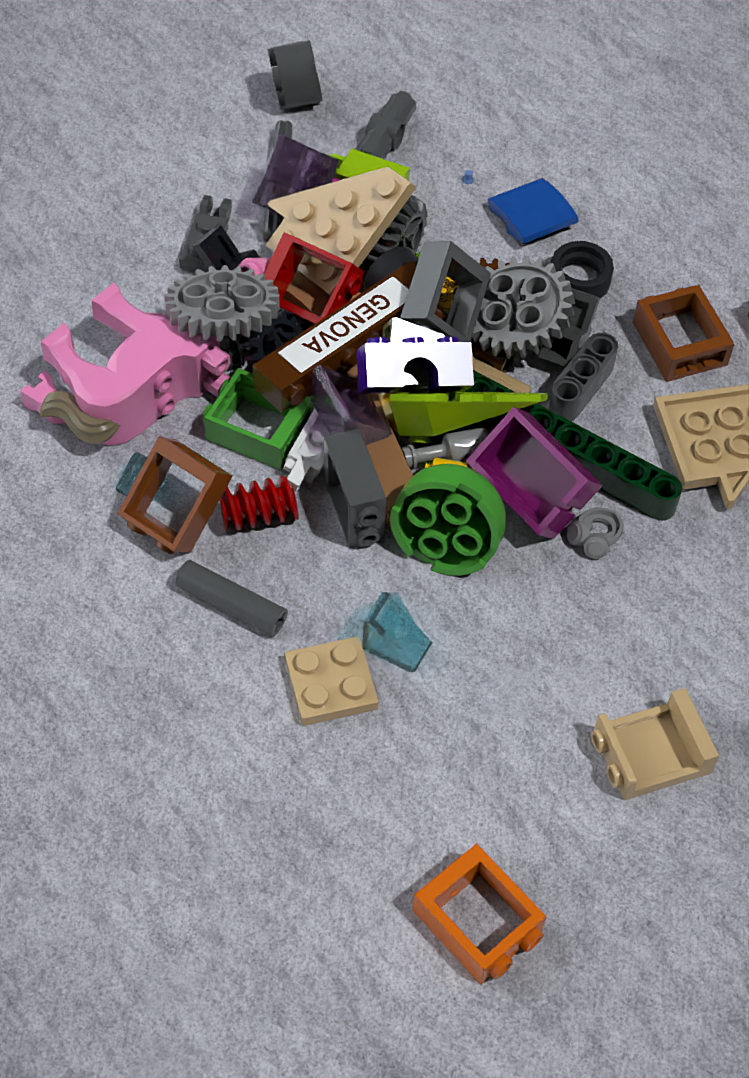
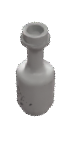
M482 426L449 431L443 434L441 444L414 449L411 444L401 448L409 468L412 470L417 469V463L432 461L434 457L466 462L469 456L492 432V429H483Z

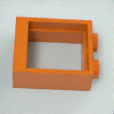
M477 843L414 894L412 909L480 985L490 976L494 980L500 978L512 966L513 961L511 958L521 949L526 953L531 951L544 937L542 930L547 917ZM480 875L524 921L486 955L472 943L441 909V907Z

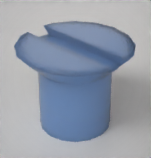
M471 170L465 171V176L462 178L465 184H472L474 182Z

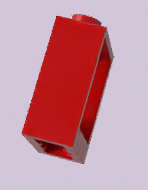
M284 232L264 274L265 280L272 279L273 286L278 287L281 309L293 315L296 314L312 324H316L349 302L352 296L358 293L362 285L364 271L347 260ZM304 254L343 271L321 317L283 299Z

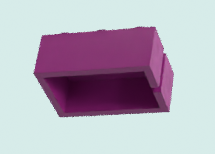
M513 407L466 460L476 472L483 475L493 484L501 498L537 535L554 539L576 516L571 510L573 508L581 510L603 486L530 413Z

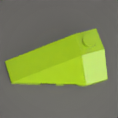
M405 391L390 394V404L399 435L410 436V442L418 443L432 442V436L444 434L506 414L513 407L522 409L548 400V393H429V391Z

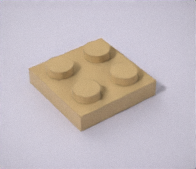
M359 636L284 652L285 663L302 726L378 710V698Z

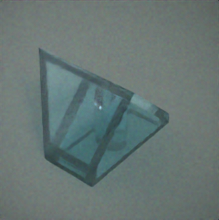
M398 592L381 593L363 621V650L408 672H415L433 643L417 626Z

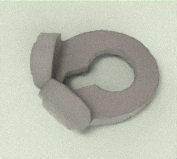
M596 507L582 513L578 521H572L567 527L566 535L570 544L583 546L584 552L588 557L599 559L608 553L609 546L619 540L624 525L621 517L616 512L607 508ZM599 521L607 524L611 532L590 534V531L593 529L592 522Z

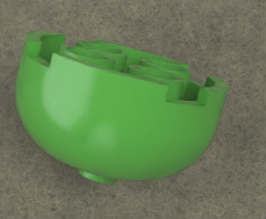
M439 464L419 471L407 481L391 510L390 523L398 545L408 557L413 554L420 560L433 564L434 566L431 570L433 572L461 576L481 570L495 555L505 533L506 512L500 494L483 475L465 466ZM406 515L408 516V519L410 520V522H411L412 524H414L415 526H412V525H410V524L408 523L407 518H406ZM451 545L452 551L449 552V553H446L447 550H448V548H449V546Z

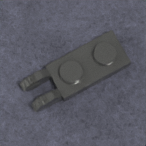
M204 195L200 203L199 214L196 213L179 259L180 268L193 271L200 269L203 272H209L192 246L213 227L221 225L227 233L229 228L228 221L232 210L231 199H223L219 210V217L210 216L213 208L212 196Z

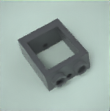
M452 241L424 242L400 319L444 334L446 337H458L459 342H470L491 273ZM448 276L458 285L447 321L444 322L435 315L445 278Z
M357 428L324 436V481L349 548L360 545L370 546L377 541L384 540L386 496L360 429Z

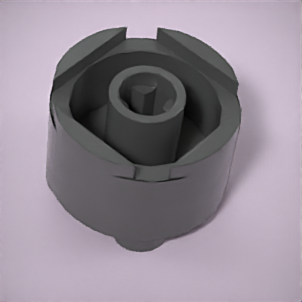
M310 40L267 49L270 65L273 67L272 75L276 91L282 90L277 92L280 111L322 101V93Z

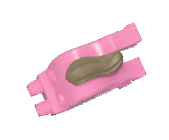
M112 283L91 300L93 318L114 329L125 338V341L110 357L107 366L103 367L87 362L78 356L75 352L71 331L63 323L41 341L43 359L54 366L62 377L63 382L68 385L73 394L56 390L52 377L46 370L38 376L42 382L34 388L26 385L20 390L26 408L39 412L40 417H46L51 423L66 424L79 440L90 444L102 443L112 446L126 443L141 434L162 415L169 414L180 400L188 397H201L207 390L218 397L224 381L231 379L230 376L224 373L231 364L230 355L220 349V341H217L216 336H210L207 340H203V336L200 333L194 337H189V330L179 332L178 325L171 326L170 318H166V315L143 312L134 307L123 297L117 285Z

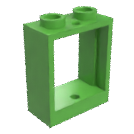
M238 368L231 379L224 381L214 404H209L203 413L202 422L205 424L206 440L282 470L288 453L314 410L313 398L306 396L300 404L291 406L281 413L254 388L253 374ZM243 399L285 416L270 440L227 423Z

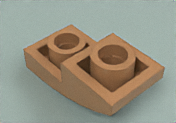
M296 271L283 299L321 317L331 295L305 275Z

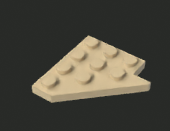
M384 167L270 200L267 205L282 215L284 220L269 239L266 246L275 251L283 233L286 232L347 260L359 268L416 187L391 168ZM304 254L297 268L298 271L329 295H332L343 272Z
M749 384L655 397L653 407L683 490L717 485L726 509H732L749 484Z

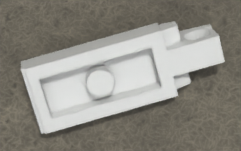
M318 404L288 453L283 469L290 472L287 480L290 485H293L295 494L303 480L312 484L314 478H317L324 466V436L343 432L347 425L346 419Z

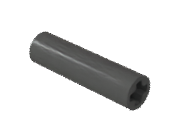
M187 560L177 574L175 585L178 588L271 636H276L286 621L288 614L286 608L192 560Z

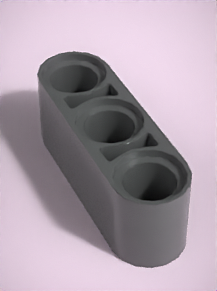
M601 332L589 337L554 381L548 407L550 411L569 421H574L580 415L614 369L618 351V342L615 337Z

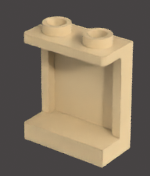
M686 688L671 692L668 703L613 720H609L606 713L600 714L597 717L594 730L591 732L595 750L599 754L603 753L608 764L607 775L613 788H619L624 800L711 774L719 757Z

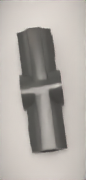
M400 90L398 93L392 94L380 114L373 113L368 122L365 137L356 150L385 159L391 148L396 150L400 146L405 126L416 111L417 102L411 97L410 93Z

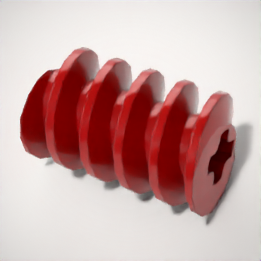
M284 475L279 477L277 487L270 478H266L263 490H261L255 480L250 482L248 492H246L241 483L236 484L234 495L226 487L219 500L225 532H227L229 521L233 522L238 531L242 528L243 519H247L250 526L255 528L258 516L262 517L266 526L270 525L272 514H276L281 523L285 522L287 511L291 512L295 521L299 519L293 485H290Z

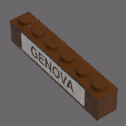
M409 261L253 365L254 388L283 413L291 406L300 404L306 396L319 387L328 385L335 376L344 370L353 368L357 364L356 351L367 343L368 339L382 337L383 326L393 317L400 319L417 265L413 261Z

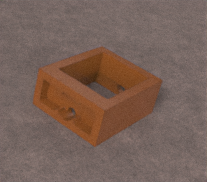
M699 284L687 288H678L656 296H648L637 301L633 324L666 382L728 366L735 343ZM691 311L707 339L674 348L658 320Z
M159 436L117 514L129 521L127 527L143 536L148 534L156 539L155 545L164 552L172 555L176 552H191L233 475L178 440ZM172 463L205 483L179 533L146 512Z

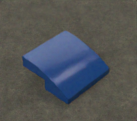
M544 178L488 198L489 210L505 220L507 233L523 244L579 222L578 216L569 202Z

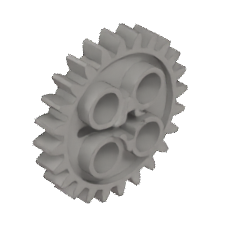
M529 255L525 256L522 263H517L515 256H512L510 265H505L503 261L498 260V269L493 270L491 267H485L491 275L472 334L474 343L480 342L483 351L491 347L494 356L505 350L507 359H510L514 351H519L521 358H525L526 349L530 348L537 355L539 354L538 345L543 344L551 348V337L562 338L560 328L570 327L568 317L574 316L572 305L575 304L570 281L565 280L563 271L556 272L554 263L544 267L542 258L531 264ZM516 320H517L516 329L513 331L514 325L516 324Z
M224 265L221 270L217 271L213 266H209V272L196 269L195 276L185 273L183 274L184 281L175 279L174 286L168 287V294L164 296L166 318H170V325H178L179 332L189 330V337H194L200 333L203 336V340H207L210 336H216L217 341H221L224 336H229L232 340H236V334L240 333L250 337V330L262 332V325L271 326V319L277 318V311L280 310L278 287L273 286V280H265V274L254 276V269L241 272V266L236 267L234 270H229L227 265Z

